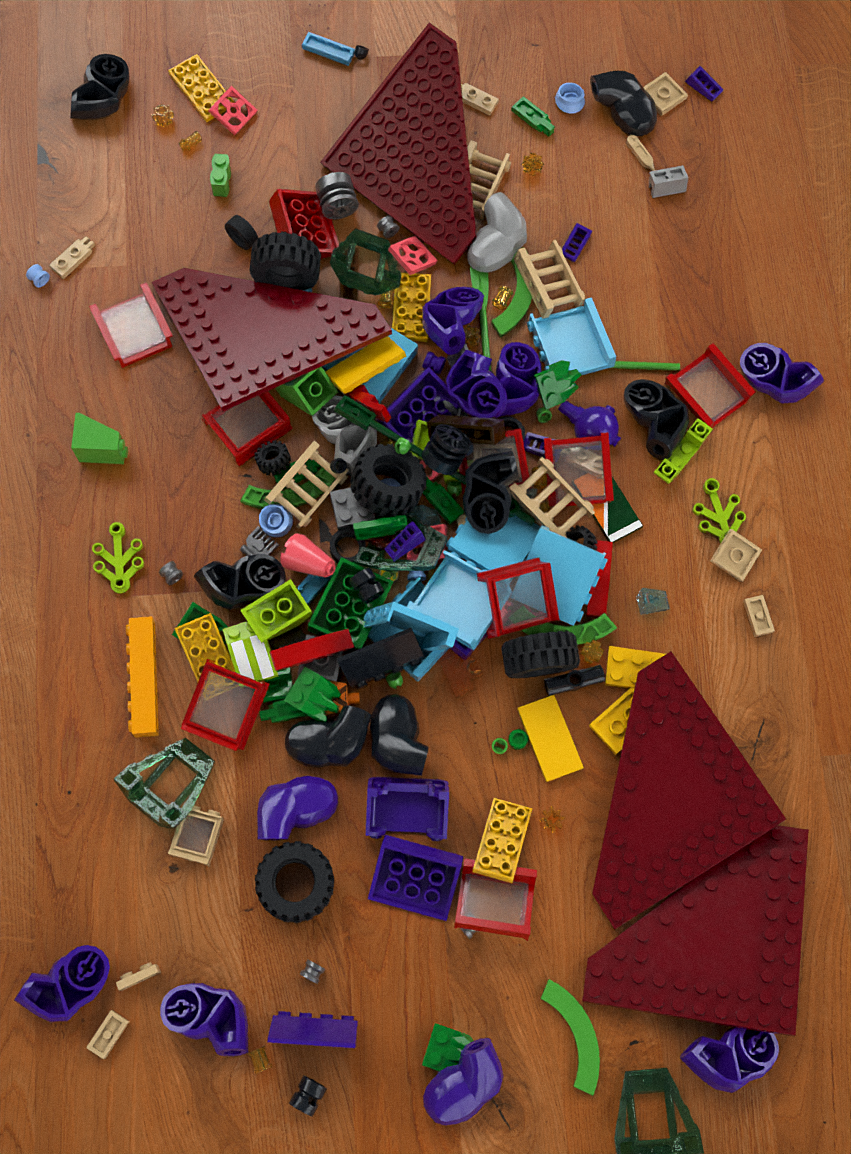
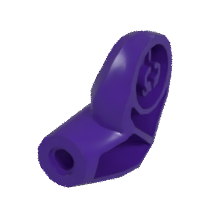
M520 342L509 343L502 348L495 371L496 377L500 380L507 393V406L501 416L524 412L536 403L539 397V390L534 375L542 372L539 356L532 347Z
M466 349L452 366L446 378L448 396L458 402L465 413L473 417L495 419L501 416L506 409V390L500 383V380L489 371L492 359Z
M313 776L296 777L287 783L268 786L259 799L257 840H288L294 827L305 829L328 820L335 813L338 806V794L335 787L329 781Z
M84 945L77 947L58 959L52 965L48 974L32 972L14 1001L34 1015L49 1022L68 1021L82 1006L94 1000L102 990L110 969L109 960L104 952L95 946Z
M189 983L177 986L165 995L160 1006V1016L163 1024L169 1030L196 1040L208 1037L216 1054L220 1056H239L248 1053V1019L246 1008L234 991L215 989L204 983Z
M733 1027L727 1030L720 1040L705 1036L697 1038L683 1051L680 1059L701 1080L714 1089L733 1093L749 1081L763 1077L772 1068L778 1057L779 1046L774 1033Z
M481 1038L465 1045L461 1051L458 1065L445 1067L427 1085L423 1095V1103L426 1113L434 1122L441 1125H454L467 1121L476 1115L485 1103L500 1092L504 1076L500 1060L491 1039Z

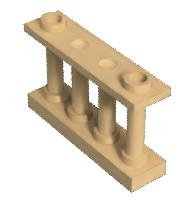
M471 140L468 145L470 173L494 182L491 189L471 182L472 191L487 196L485 203L473 200L474 208L481 210L480 219L484 220V206L487 200L496 193L504 173L510 169V154L506 153L503 161L479 153L477 142ZM477 159L497 166L500 169L498 174L495 175L473 167L471 163Z
M556 240L552 241L548 251L529 255L525 248L518 249L514 261L542 319L548 318L554 307L573 302L576 308L582 306L585 301V294L580 289L563 255L562 248ZM551 257L555 266L537 270L532 262ZM559 272L562 278L561 281L544 285L539 277ZM566 287L569 296L551 300L547 294L548 291Z
M315 441L312 442L264 499L269 505L272 501L278 502L300 521L296 526L297 529H300L301 526L306 527L312 520L310 516L338 483L342 485L348 478L345 475L349 471L347 468L345 472L339 474L331 471L330 463L318 454L317 449L320 445ZM308 459L316 461L336 478L330 487L306 468L305 463ZM296 473L304 475L324 492L318 501L294 482L293 477ZM284 487L293 490L312 506L306 515L283 497L281 491Z
M542 457L537 462L540 468L522 485L514 483L509 489L512 497L540 526H546L550 531L566 537V532L581 517L586 514L590 518L595 513L594 507L589 501H584L553 469L554 465L550 460H545ZM547 473L554 481L535 499H530L526 495V490L543 474ZM560 487L567 495L548 513H543L539 509V504L556 488ZM573 500L580 509L561 527H557L552 522L553 518Z

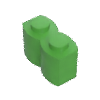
M214 154L212 158L213 170L210 174L212 192L214 196L227 197L230 191L229 180L231 177L229 157L227 154Z

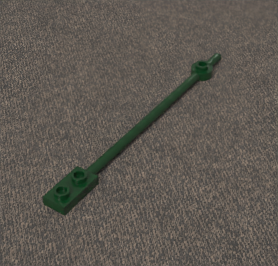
M346 395L343 396L334 409V412L365 431L372 427L395 442L399 438H403L375 421L377 414ZM410 442L411 448L409 451L422 458L423 450ZM457 471L456 474L450 475L466 485L465 476ZM512 498L509 518L516 516L532 526L535 519L521 511L519 503Z

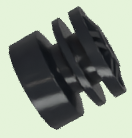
M440 424L436 426L430 441H428L421 454L422 460L428 467L444 475L456 474L463 458H465L472 445L471 440L461 430L450 425Z

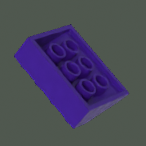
M428 367L386 408L391 416L389 422L386 423L375 419V421L412 443L417 420L428 422L437 415H452L445 408L444 400L452 403L457 409L461 407L458 402L448 396L447 385Z
M385 835L368 899L447 921L463 856Z
M278 1011V1015H273L267 1042L356 1048L358 1021H354V1016L341 1015V1020L333 1019V1015L320 1014V1018H312V1013H299V1017H293L291 1012Z

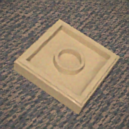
M666 72L643 87L653 98L656 110L661 116L688 97V94Z
M729 529L710 561L738 581L743 582L762 549L733 529Z

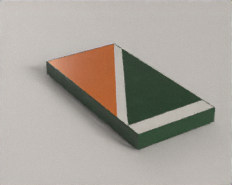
M586 473L572 481L580 497L605 495L604 477L600 479L590 473ZM612 477L614 501L592 504L595 512L592 516L607 541L615 543L638 531L643 525Z

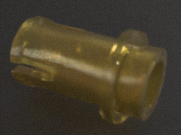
M195 131L185 139L182 138L179 145L183 151H190L191 147L202 141V137Z

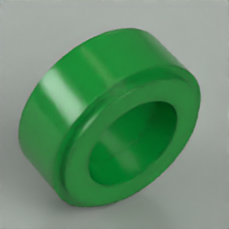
M521 729L513 730L508 737V743L513 749L521 750L528 743V735Z

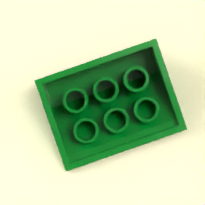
M341 557L308 623V631L322 636L349 629L354 648L361 649L372 627H364V616L368 610L370 611V609L384 604L394 581L373 572L376 576L375 581L380 582L385 592L376 600L364 605L358 597L359 591L353 589L349 580L366 568Z

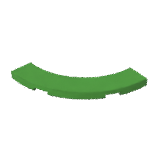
M514 257L511 263L517 278L515 295L507 309L491 321L500 337L506 335L518 325L523 316L526 315L532 301V296L520 274Z
M323 467L315 474L328 487L336 480ZM311 481L298 485L314 499L324 494ZM249 485L240 501L245 505L263 509L269 505L264 499L271 490ZM290 488L281 491L283 497L294 507L307 504Z
M522 605L508 618L513 623L536 616ZM603 613L594 620L579 625L562 626L547 622L523 629L522 631L528 635L569 631L576 636L577 645L598 640L610 634L617 627Z
M548 979L540 999L550 1004L563 1016L572 1031L577 1045L578 1066L573 1087L593 1096L598 1082L600 1067L599 1047L594 1028L579 1002L559 984Z

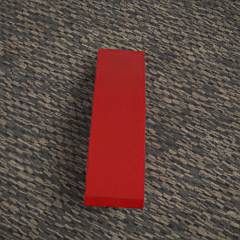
M361 384L354 388L353 391L345 394L377 414L376 419L386 423L391 419L385 405L379 404L375 395L369 394L365 385Z
M597 540L598 544H595L597 546L596 551L600 553L605 552L604 558L608 560L604 569H599L597 576L600 578L596 587L591 586L589 593L592 596L586 608V616L597 618L603 613L606 614L613 542Z
M349 629L294 643L272 650L269 653L274 669L277 671L354 648Z

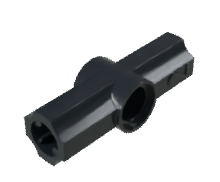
M601 665L582 670H572L567 674L544 679V687L548 696L568 691H577L583 687L605 682V674ZM570 677H576L579 680V684H572Z

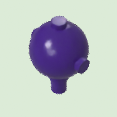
M567 400L559 406L558 411L566 415L570 422L575 425L574 432L576 438L601 436V433L608 432L609 446L616 447L621 440V437L618 436L619 424L614 415L615 409L609 405L606 407L592 406L584 409L581 406H574ZM601 446L582 447L586 450H601Z

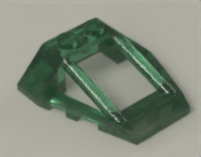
M355 228L346 237L344 242H341L337 248L332 250L330 265L340 283L348 288H354L363 291L365 294L377 296L400 286L401 272L397 270V261L393 259V255L388 251L390 247L389 240ZM356 245L380 253L375 279L350 270ZM386 259H387V264H388L389 270L384 269V268H385V264H386Z
M377 513L375 519L389 518V516L382 517ZM406 515L407 523L409 524L413 521L426 539L417 560L398 559L394 562L392 559L384 558L387 553L385 548L400 533L394 532V535L371 538L366 548H360L354 564L383 571L435 569L447 542V536L430 526L426 527L421 524L419 519L414 516L411 518Z
M183 738L165 747L163 751L157 754H150L144 760L128 765L114 778V781L128 801L160 827L174 829L192 810L214 767L215 760L187 738ZM177 758L197 775L175 801L168 805L149 788L172 761ZM164 759L143 783V777L139 773Z
M667 1068L625 1071L614 1135L616 1154H704L700 1130L697 1124L694 1123L687 1105L684 1104ZM664 1092L670 1138L639 1141L634 1095ZM674 1101L687 1132H677ZM626 1108L630 1137H625Z

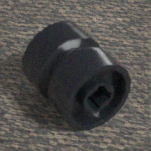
M371 568L358 572L349 580L353 589L359 591L358 597L364 605L376 600L385 592L380 582L375 581L376 576Z
M303 1075L298 1084L299 1091L294 1092L289 1104L313 1117L319 1106L317 1101L322 1100L327 1088Z

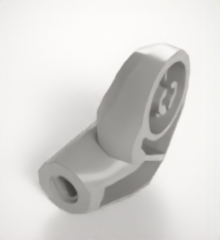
M502 192L493 194L487 200L484 206L487 225L479 229L476 233V238L468 248V263L479 272L488 273L505 266L513 259L518 249L527 242L526 221L517 207Z
M334 396L312 418L326 440L335 444L334 459H344L349 470L346 475L352 476L360 454L366 451L367 448L376 446L377 430L369 427L365 431L334 412L336 405L343 398L342 396Z

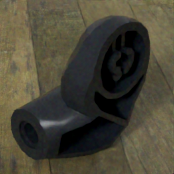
M99 54L93 57L90 64L86 67L83 76L84 84L72 92L70 119L98 120L107 118L119 110L121 99L128 90L129 68L127 63L116 55Z
M610 71L590 77L591 90L595 100L611 109L612 118L622 131L628 135L643 136L649 134L654 129L657 122L655 102L634 74L626 71Z
M645 379L635 380L628 384L624 391L626 408L640 425L648 428L646 442L648 452L659 460L669 459L688 428V407L675 398L669 389L659 383Z
M513 450L478 458L465 470L464 512L472 528L480 533L490 534L497 532L508 521L512 503L509 485L519 479Z
M256 554L240 558L232 565L213 561L197 571L194 578L205 594L216 605L233 610L250 605L284 583L286 575L281 563L273 556Z
M398 694L386 695L379 700L370 719L371 757L385 770L422 776L429 747L417 741L420 732L415 708L404 696Z
M343 706L334 721L327 719L326 722L314 719L300 721L287 731L285 749L292 759L305 766L315 768L327 766L347 767L361 754L371 714L357 707Z

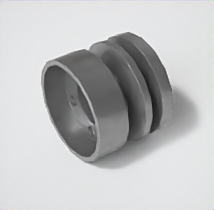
M330 173L317 181L315 189L320 200L322 213L326 218L342 219L350 216L358 209L359 203L354 192L353 183L347 173Z

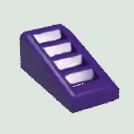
M701 66L685 81L712 102L723 92L721 86Z
M576 223L562 248L564 257L575 262L592 235V230ZM578 232L585 236L584 239L576 235V233ZM573 238H575V239L581 241L582 243L579 244V243L573 241ZM571 243L578 247V250L570 247L569 244ZM566 249L574 252L575 255L572 256L569 253L565 252Z
M527 432L523 441L525 451L545 458L544 438L549 437ZM533 439L534 443L532 447H530V442ZM539 442H541V445H540V447H539V449H538V448H537V445H538ZM563 449L554 450L555 462H558L560 452Z
M412 521L385 548V551L395 562L426 539L421 530Z

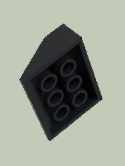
M408 628L339 657L337 662L350 686L358 690L366 687L367 683L372 680L378 682L385 679V675L391 672L393 674L402 672L404 670L403 667L419 665L425 657L412 628Z

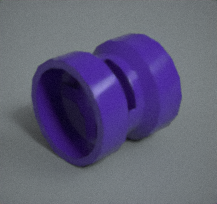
M429 351L424 359L422 368L430 367L434 373L440 375L446 363V358L442 356L437 357L435 353Z

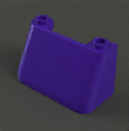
M369 778L365 836L378 839L385 835L386 831L426 833L433 841L447 839L449 783L439 779Z

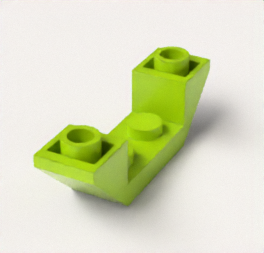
M697 419L686 432L670 458H665L654 471V474L666 483H671L699 450L713 429L700 419Z

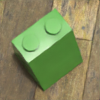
M322 367L275 388L282 398L311 416L338 393Z
M75 413L71 448L78 461L124 464L125 458L128 457V447L125 446V440L122 439L120 433L81 413Z

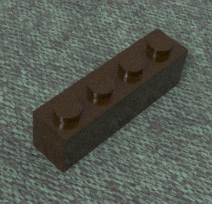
M437 415L427 422L429 440L436 426L440 424L450 425L461 430L468 436L471 443L496 445L506 437L504 419Z

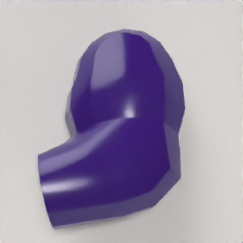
M455 287L439 293L436 298L423 306V329L430 339L446 354H457L463 348L466 337L463 325L469 324L481 310L484 301L483 293L472 287Z
M768 343L751 345L740 357V368L748 383L757 391L768 394L780 403L797 402L805 398L824 382L821 373L810 362H793L784 350Z

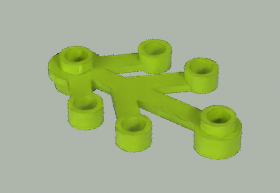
M709 478L704 483L703 490L709 494L715 512L705 508L702 503H696L692 511L695 515H703L720 525L721 530L712 526L709 521L702 520L698 525V529L702 533L709 532L718 537L721 543L729 531L727 520L733 509L739 504L740 497L732 494L728 499V505L723 511L717 494L720 486L719 482L714 478ZM707 486H712L713 490H709ZM731 498H735L737 502L733 503ZM696 507H700L702 511L698 512ZM738 511L734 515V522L730 529L737 532L740 525L746 519L744 512ZM737 515H741L743 520H739ZM702 524H706L707 529L702 528Z
M114 522L109 527V532L114 541V556L106 551L101 543H95L92 546V551L95 555L101 556L114 566L116 575L106 569L102 561H96L93 569L96 573L102 574L111 581L110 585L114 592L121 594L130 588L129 580L133 575L144 567L143 559L135 557L132 560V566L125 573L123 569L137 551L142 550L143 543L140 539H133L131 547L123 555L122 537L125 535L126 530L122 523ZM115 527H120L119 531L117 532L113 531V529ZM135 543H140L139 547H134ZM97 547H102L101 551L96 552L95 549ZM136 561H141L139 566L135 565ZM98 565H103L102 569L97 570L96 568ZM123 581V585L117 586V582Z

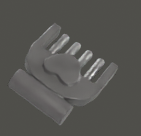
M258 526L247 537V546L243 545L240 551L246 556L256 554L270 555L279 544L272 540L265 547L271 540V537L263 541L267 537V534H264L258 539L264 532Z

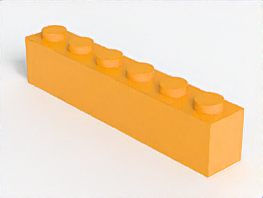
M152 616L129 618V624L126 625V635L129 636L126 652L127 655H130V662H127V673L130 674L127 690L128 693H131V701H128V712L131 713L128 729L135 738L159 736L155 620Z

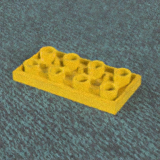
M196 54L168 70L171 78L203 119L208 122L215 118L208 111L226 90L201 58ZM231 97L226 98L231 103H235ZM220 103L218 112L222 114L226 111V108Z
M396 272L392 329L412 341L428 342V334L423 329L422 312L423 306L430 301L431 274L415 273L409 275L408 273Z
M387 336L364 347L325 372L332 383L345 395L359 385L368 382L375 375L384 372L388 367L398 363L406 357L403 349Z
M211 613L174 628L197 682L207 659L215 661L216 665L235 672L233 662ZM211 672L203 696L205 700H208L240 685L236 681Z
M555 695L517 708L546 783L584 768Z
M493 798L473 867L474 873L513 883L532 808Z

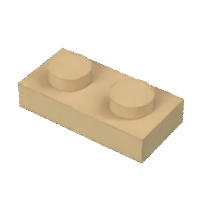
M760 595L745 599L743 602L754 637L773 633L775 630L764 596Z
M150 962L141 966V971L135 974L131 971L120 976L121 980L116 982L118 990L123 991L161 973L157 964L152 965Z
M111 1010L86 1048L102 1059H106L130 1021Z

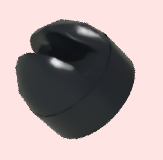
M356 45L355 56L358 59L367 57L369 49Z
M342 458L334 459L330 463L331 471L336 474L345 472L347 464Z

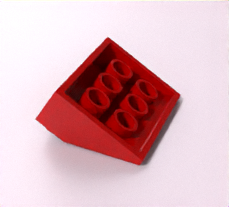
M277 189L269 200L277 233H296L298 236L306 237L307 240H311L318 247L321 259L341 254L332 219H328L323 215L316 192Z

